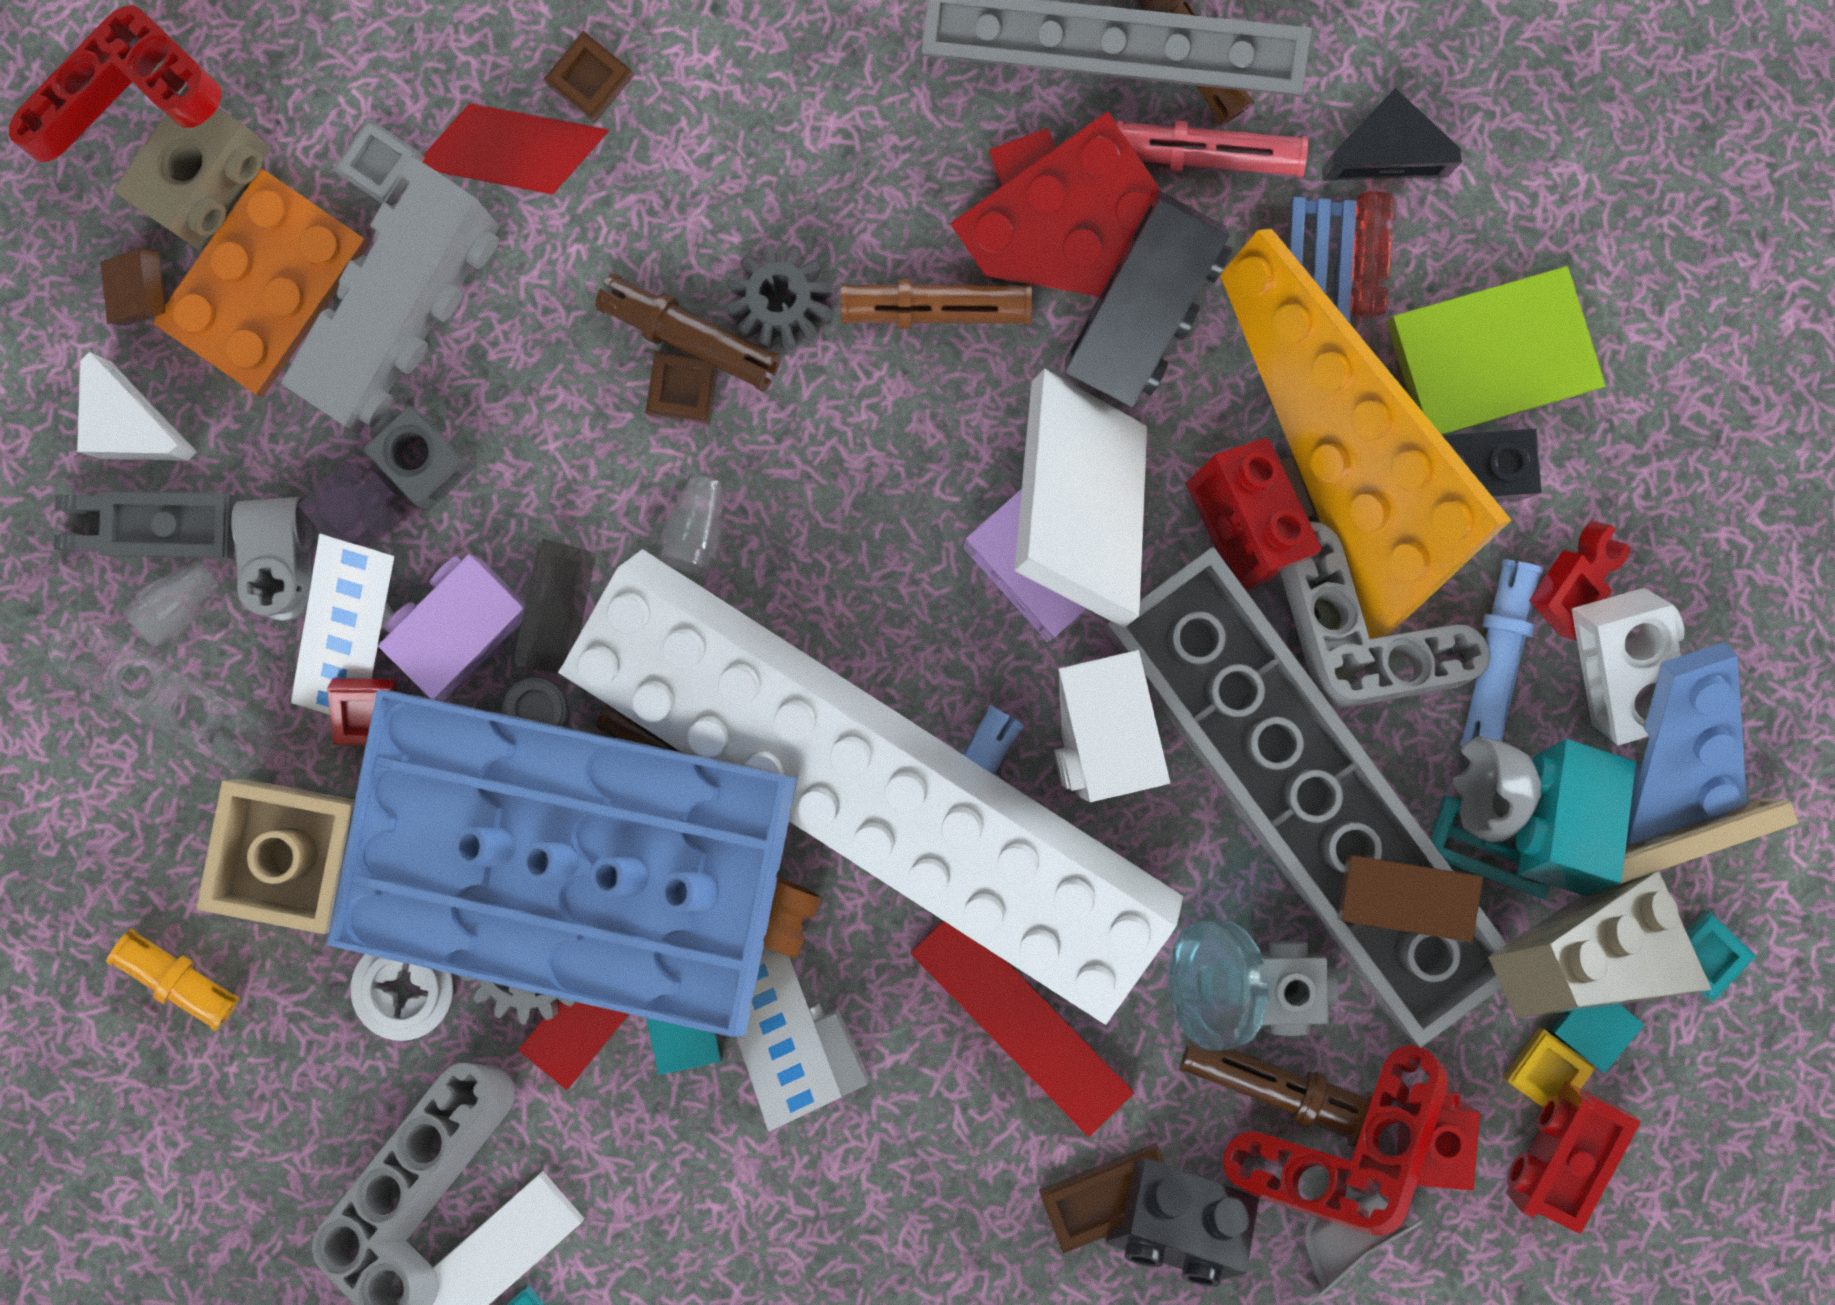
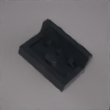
M1143 1158L1134 1162L1123 1223L1108 1229L1105 1243L1124 1249V1258L1135 1264L1161 1267L1164 1263L1182 1269L1181 1277L1188 1282L1202 1286L1217 1287L1223 1279L1247 1273L1259 1198L1152 1159Z

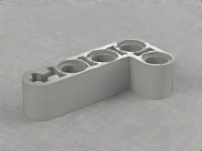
M458 1063L447 1068L318 1228L312 1245L314 1261L319 1269L354 1305H433L437 1298L439 1287L437 1274L432 1266L407 1242V1239L509 1113L514 1103L515 1087L507 1071L498 1066ZM437 1129L440 1133L442 1144L438 1156L434 1159L430 1154L429 1139L433 1131ZM394 1180L398 1183L401 1192L400 1201L395 1209L389 1201V1189ZM353 1231L358 1236L360 1243L359 1253L355 1260L349 1251V1239ZM396 1274L401 1278L404 1287L403 1297L399 1304L394 1299L391 1290L392 1281Z

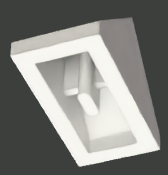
M91 352L80 360L77 452L99 459L189 461L197 453L111 361Z

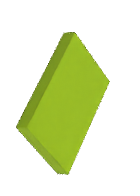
M1568 266L1394 315L1386 320L1409 396L1441 435H1447L1593 392L1606 386Z

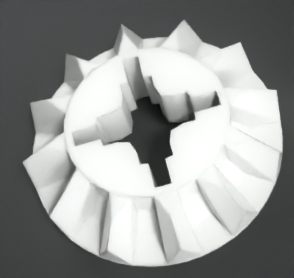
M365 954L358 962L352 976V1004L362 1023L375 1034L397 1041L416 1039L426 1035L444 1021L455 997L452 974L409 964L408 972L411 973V983L420 986L421 990H427L428 994L423 993L408 998L405 1007L401 1008V1014H399L398 993L390 991L388 987L380 986L378 983L399 979L403 970L407 968V963Z

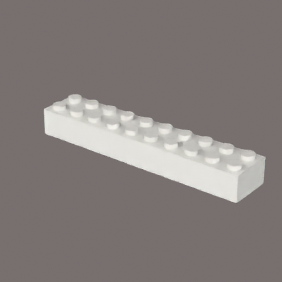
M643 549L616 569L558 672L682 753L798 777L793 804L790 806L789 811L791 813L789 819L791 823L1105 1025L1177 926L1183 901L1181 894Z

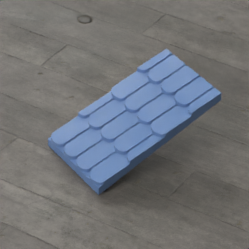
M377 690L326 945L725 1036H746L751 1011L750 1003L754 996L764 947L763 939L767 932L777 883L776 875L780 868L791 814L789 811L790 806L793 804L798 777L421 696Z

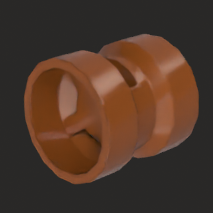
M776 876L777 883L766 936L763 939L764 947L797 958L805 941L802 932L804 927L803 919L807 920L816 915L823 897L807 888Z

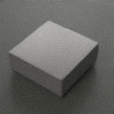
M368 118L333 170L381 204L388 203L393 206L409 182L399 175L409 155L411 154L421 162H423L425 157L409 144Z

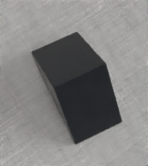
M1395 88L1332 154L1322 168L1323 181L1449 177L1462 163V149Z

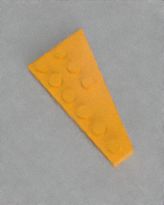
M1272 229L1257 230L1222 271L1220 277L1321 524L1328 526L1337 534L1343 546L1369 638L1386 637L1512 520Z

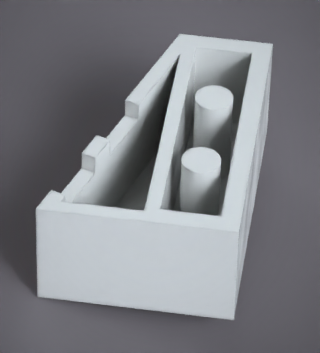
M1139 650L1059 668L1061 735L1065 748L1054 750V756L1062 787L1071 789V791L1075 790L1077 797L1088 802H1094L1171 784Z

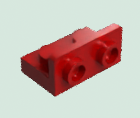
M1261 438L1215 454L1185 483L1218 554L1247 593L1262 587L1284 568L1312 558L1321 551L1319 540L1269 439Z

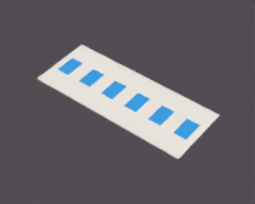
M319 534L291 699L292 704L330 715L327 687L332 678L372 679L394 556Z
M776 951L762 957L753 1000L750 1003L751 1011L746 1036H739L737 1040L767 1129L771 1131L841 1098V1094L790 957Z

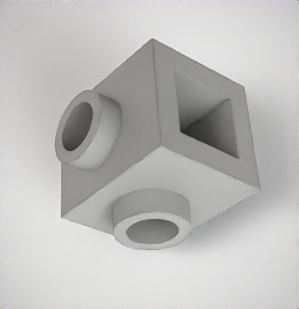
M1272 941L1269 942V952L1239 953L1241 1018L1249 1025H1271V1034L1299 1036L1310 1034V1024H1328V1007L1337 1006L1338 1002L1337 973L1334 967H1327L1326 957L1315 951L1308 952V942ZM1295 980L1293 991L1288 995H1284L1286 985Z

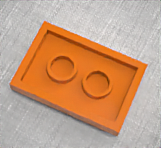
M261 168L258 175L252 180L228 214L220 229L214 234L165 304V313L158 315L153 324L248 390L263 398L313 327L319 314L324 311L336 294L340 284L338 281L349 261L356 260L362 256L370 243Z

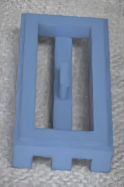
M1293 197L1290 201L1287 248L1302 265L1305 215L1316 216L1312 278L1325 294L1330 217H1339L1334 305L1350 323L1357 201L1343 200L1342 203L1331 202V199L1319 198L1317 201H1307L1306 197Z

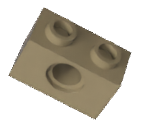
M187 86L181 92V97L189 90ZM219 107L207 121L194 128H183L165 115L112 191L198 250H201L209 237L220 229L224 223L227 211L246 184L250 183L258 175L262 167V161L272 147Z

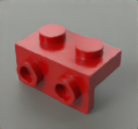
M1565 1081L1558 1095H1552L1544 1103L1537 1121L1539 1131L1528 1152H1521L1513 1161L1508 1173L1507 1184L1509 1187L1506 1194L1520 1212L1532 1218L1538 1213L1581 1234L1641 1121L1634 1114Z

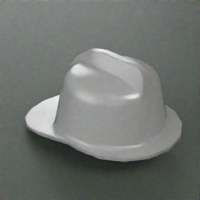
M1350 1187L1346 1189L1345 1198L1356 1201L1369 1211L1368 1218H1370L1374 1209L1385 1210L1388 1205L1378 1192L1374 1196H1367L1355 1192ZM1311 1216L1306 1229L1305 1244L1322 1291L1307 1305H1313L1368 1254L1424 1223L1423 1219L1411 1226H1408L1403 1221L1402 1225L1394 1232L1383 1236H1376Z

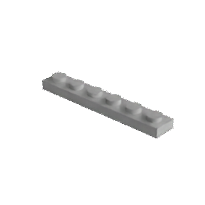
M928 0L921 53L929 57L1302 97L1312 28L1049 0Z

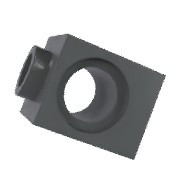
M410 405L402 412L399 409H395L382 417L370 432L374 439L362 449L416 506L430 511L474 469L468 460L423 413ZM415 439H425L429 449L426 462L418 469L406 470L402 462V453L405 446Z

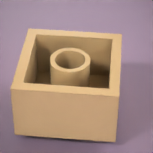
M250 779L223 780L221 782L196 910L319 934H328L355 800Z

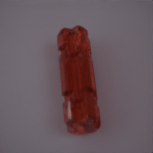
M1368 191L1359 194L1356 198V221L1361 222V228H1355L1352 280L1357 281V288L1351 289L1350 311L1351 314L1361 317H1377L1384 315L1388 306L1389 289L1382 286L1383 280H1389L1392 228L1386 227L1387 221H1393L1394 198L1390 193Z

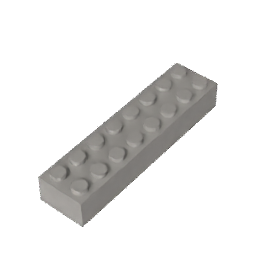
M1214 547L1200 554L1140 599L1139 617L1126 628L1112 621L1102 626L1121 654L1139 650L1150 694L1404 1038L1420 1048L1502 988L1488 957L1507 945V943L1480 907H1478L1473 942L1345 922L1337 919L1347 854L1449 871L1453 870Z

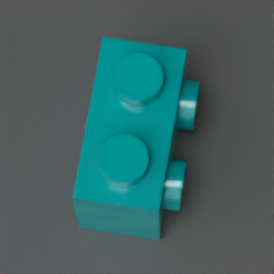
M1565 739L1538 753L1532 759L1541 782V797L1529 822L1517 833L1516 847L1521 852L1517 875L1588 897L1621 884L1636 761Z

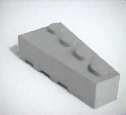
M411 154L399 173L401 177L409 181L400 200L393 206L388 203H382L370 224L376 230L373 237L374 245L368 256L362 255L356 260H350L338 281L340 284L337 290V297L342 302L337 311L335 312L331 308H327L319 314L281 382L282 385L345 427L359 434L366 424L373 427L386 414L393 398L388 393L402 372L405 374L411 373L421 362L428 348V343L424 341L425 337L437 319L444 322L454 313L463 297V290L459 288L473 267L481 269L490 260L499 242V238L495 234L500 226L478 199Z

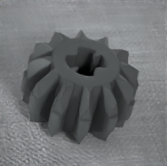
M766 245L763 248V254L767 264L759 267L753 258L745 256L740 262L750 279L730 277L728 279V289L734 294L741 296V298L727 303L726 310L730 317H746L737 328L738 335L746 340L761 330L758 346L770 352L776 336H782V343L786 353L792 354L796 352L794 333L800 331L805 339L811 343H815L819 339V334L809 319L820 322L831 321L832 310L818 301L832 296L833 287L831 282H814L823 270L822 264L817 259L807 262L798 269L801 262L799 247L791 246L786 253L784 262H778L774 246ZM776 287H788L791 300L795 303L791 308H788L786 304H782L783 312H772L768 298L765 296L770 290L774 295H777Z

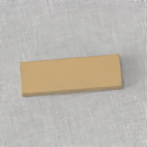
M1762 798L1747 803V807L1626 846L1621 884L1798 824L1792 802L1785 799Z

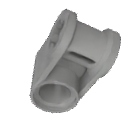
M303 496L237 501L233 506L231 526L236 547L237 593L239 600L246 609L257 615L269 616L274 620L290 621L299 618L307 610L312 581L311 545L313 526L306 499ZM278 580L283 581L284 592H277L273 595L272 600L268 599L267 588L276 587Z

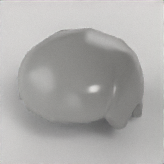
M1478 736L1465 742L1460 748L1462 754L1469 758L1470 764L1465 772L1452 778V784L1463 799L1461 801L1460 817L1464 830L1482 840L1490 842L1503 841L1517 834L1529 822L1541 797V782L1530 756L1508 743Z

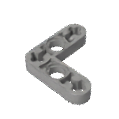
M1310 522L1321 545V551L1318 553L1320 560L1315 563L1312 558L1306 559L1284 568L1280 574L1310 678L1331 706L1335 708H1349L1457 688L1483 674L1490 660L1489 647L1484 637L1476 629L1467 625L1455 624L1370 639L1343 546L1337 534L1326 525L1319 522ZM1314 579L1316 584L1322 582L1323 580L1328 581L1324 584L1315 587L1314 589H1310L1308 583H1310ZM1316 600H1326L1337 608L1341 621L1338 630H1329L1317 621L1314 613ZM1450 648L1453 652H1462L1465 658V663L1463 664L1460 660L1444 661L1436 666L1434 663V657ZM1391 651H1400L1411 660L1414 675L1410 682L1402 681L1392 673L1388 662ZM1368 666L1369 675L1364 676L1351 685L1348 680H1338L1335 675V670L1339 667L1343 672H1352Z

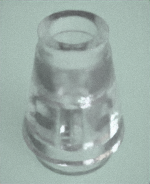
M688 476L686 485L682 489L657 540V544L662 547L659 556L660 561L672 568L696 574L708 573L711 561H716L719 557L722 495L725 487L722 483L703 476Z
M195 558L187 565L179 567L130 594L129 597L132 601L120 611L152 647L157 649L166 640L174 643L212 598V594L222 586L203 564Z

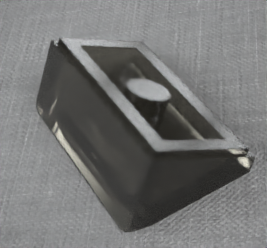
M545 539L538 543L514 657L516 666L560 674L558 672L581 632L596 560L595 554L584 549Z

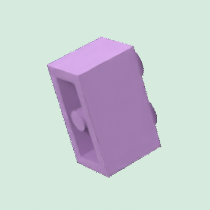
M468 554L462 561L456 556L446 562L430 580V584L434 589L417 606L413 602H409L388 620L384 628L389 634L378 645L430 699L446 701L534 612L481 558Z

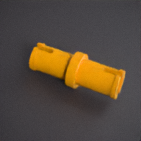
M130 928L119 939L106 960V963L110 966L117 967L155 991L153 999L162 1005L167 1004L169 1001L210 1026V1029L214 1032H217L221 1025L223 1026L240 1000V996L237 994H232L194 970L195 962L185 955L177 959L139 935L138 931Z

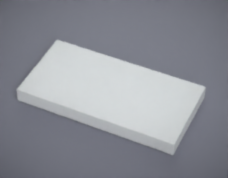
M1044 368L1031 382L1014 571L1126 628L1139 617L1147 426Z

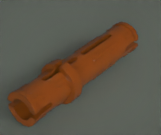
M898 279V285H847V283H841V324L898 323V329H911V323H1023L1024 325H1031V284H1024V286L968 284L911 285V279Z

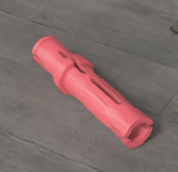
M1122 120L1117 122L1118 127L1142 162L1170 165V171L1182 172L1183 166L1304 177L1308 153V136L1289 137L1244 131L1188 128V121L1175 120L1174 126L1127 123ZM1150 143H1163V144H1172V145H1180V146H1185V145H1186V146H1197V147H1203L1204 149H1191V148L1176 147V146H1173V147L1157 146V145H1150ZM1216 148L1267 152L1270 155L1218 151Z

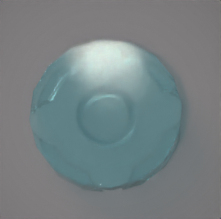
M1231 920L1196 921L1183 930L1172 949L1168 969L1169 996L1176 1019L1188 1038L1206 1050H1230L1252 1041L1264 1023L1269 1001L1268 981L1260 982V973L1257 967L1259 964H1264L1260 949L1249 933Z

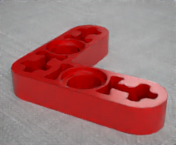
M126 5L116 9L107 16L19 107L11 119L8 134L11 141L33 159L39 162H49L63 154L132 82L159 109L183 128H194L207 121L220 104L222 89L211 75L140 8L134 5ZM135 37H138L140 40L131 48L129 46L130 42ZM163 59H165L162 65L152 73L157 64H159ZM92 78L90 82L82 89L85 82ZM186 83L189 90L181 97L177 92Z
M1417 1045L1399 1047L1388 1055L1383 1064L1351 1161L1261 1132L1248 1131L1238 1134L1227 1145L1222 1162L1225 1174L1233 1184L1258 1198L1369 1235L1383 1236L1390 1234L1402 1225L1408 1213L1447 1092L1448 1076L1446 1069L1429 1050L1423 1047L1420 1048ZM1421 1064V1069L1429 1076L1426 1084L1415 1083L1409 1096V1087L1401 1080L1404 1072L1415 1073L1418 1065ZM1408 1099V1102L1419 1111L1418 1116L1414 1117L1400 1107H1392V1101L1395 1100L1405 1107ZM1394 1123L1407 1125L1411 1132V1141L1408 1148L1400 1155H1383L1378 1145L1379 1136L1383 1129ZM1260 1153L1261 1156L1274 1166L1283 1168L1281 1180L1274 1174L1262 1170H1254L1251 1174L1243 1167L1246 1157L1257 1158ZM1310 1167H1325L1330 1178L1326 1192L1313 1200L1303 1199L1298 1188L1302 1173ZM1347 1186L1355 1192L1367 1196H1374L1378 1187H1380L1379 1193L1388 1199V1205L1385 1210L1374 1209L1370 1218H1368L1369 1211L1356 1201L1345 1198Z

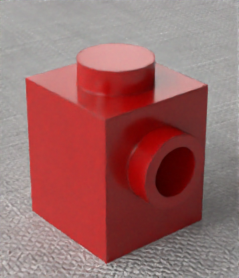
M1447 1089L1416 1186L1474 1191L1480 1112L1466 1102L1460 1101V1092ZM1408 1099L1405 1107L1401 1105L1402 1109L1414 1117L1418 1116L1419 1111L1408 1102ZM1399 1123L1397 1155L1403 1153L1411 1141L1410 1129L1403 1123Z

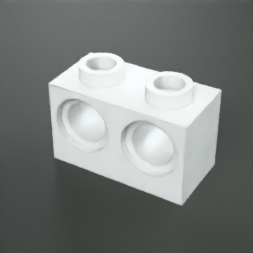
M1646 588L1572 608L1592 726L1616 745L1649 737L1644 727L1662 662L1681 656L1679 641L1684 639V625L1680 613L1673 604ZM1640 624V630L1636 638L1625 645V639L1629 631ZM1650 684L1645 697L1635 703L1638 692Z

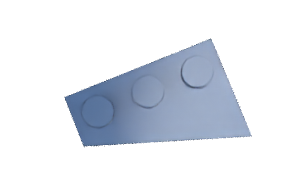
M1722 642L1662 662L1644 730L1650 736L1642 764H1636L1634 794L1630 808L1626 846L1747 807L1738 655L1726 642Z

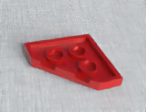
M1106 111L953 220L950 225L987 277L1099 297L1157 189L1160 190V188L1110 113Z

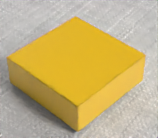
M1538 1027L1502 1078L1543 1107L1549 1097L1558 1095L1565 1081L1582 1088L1596 1067L1545 1029Z

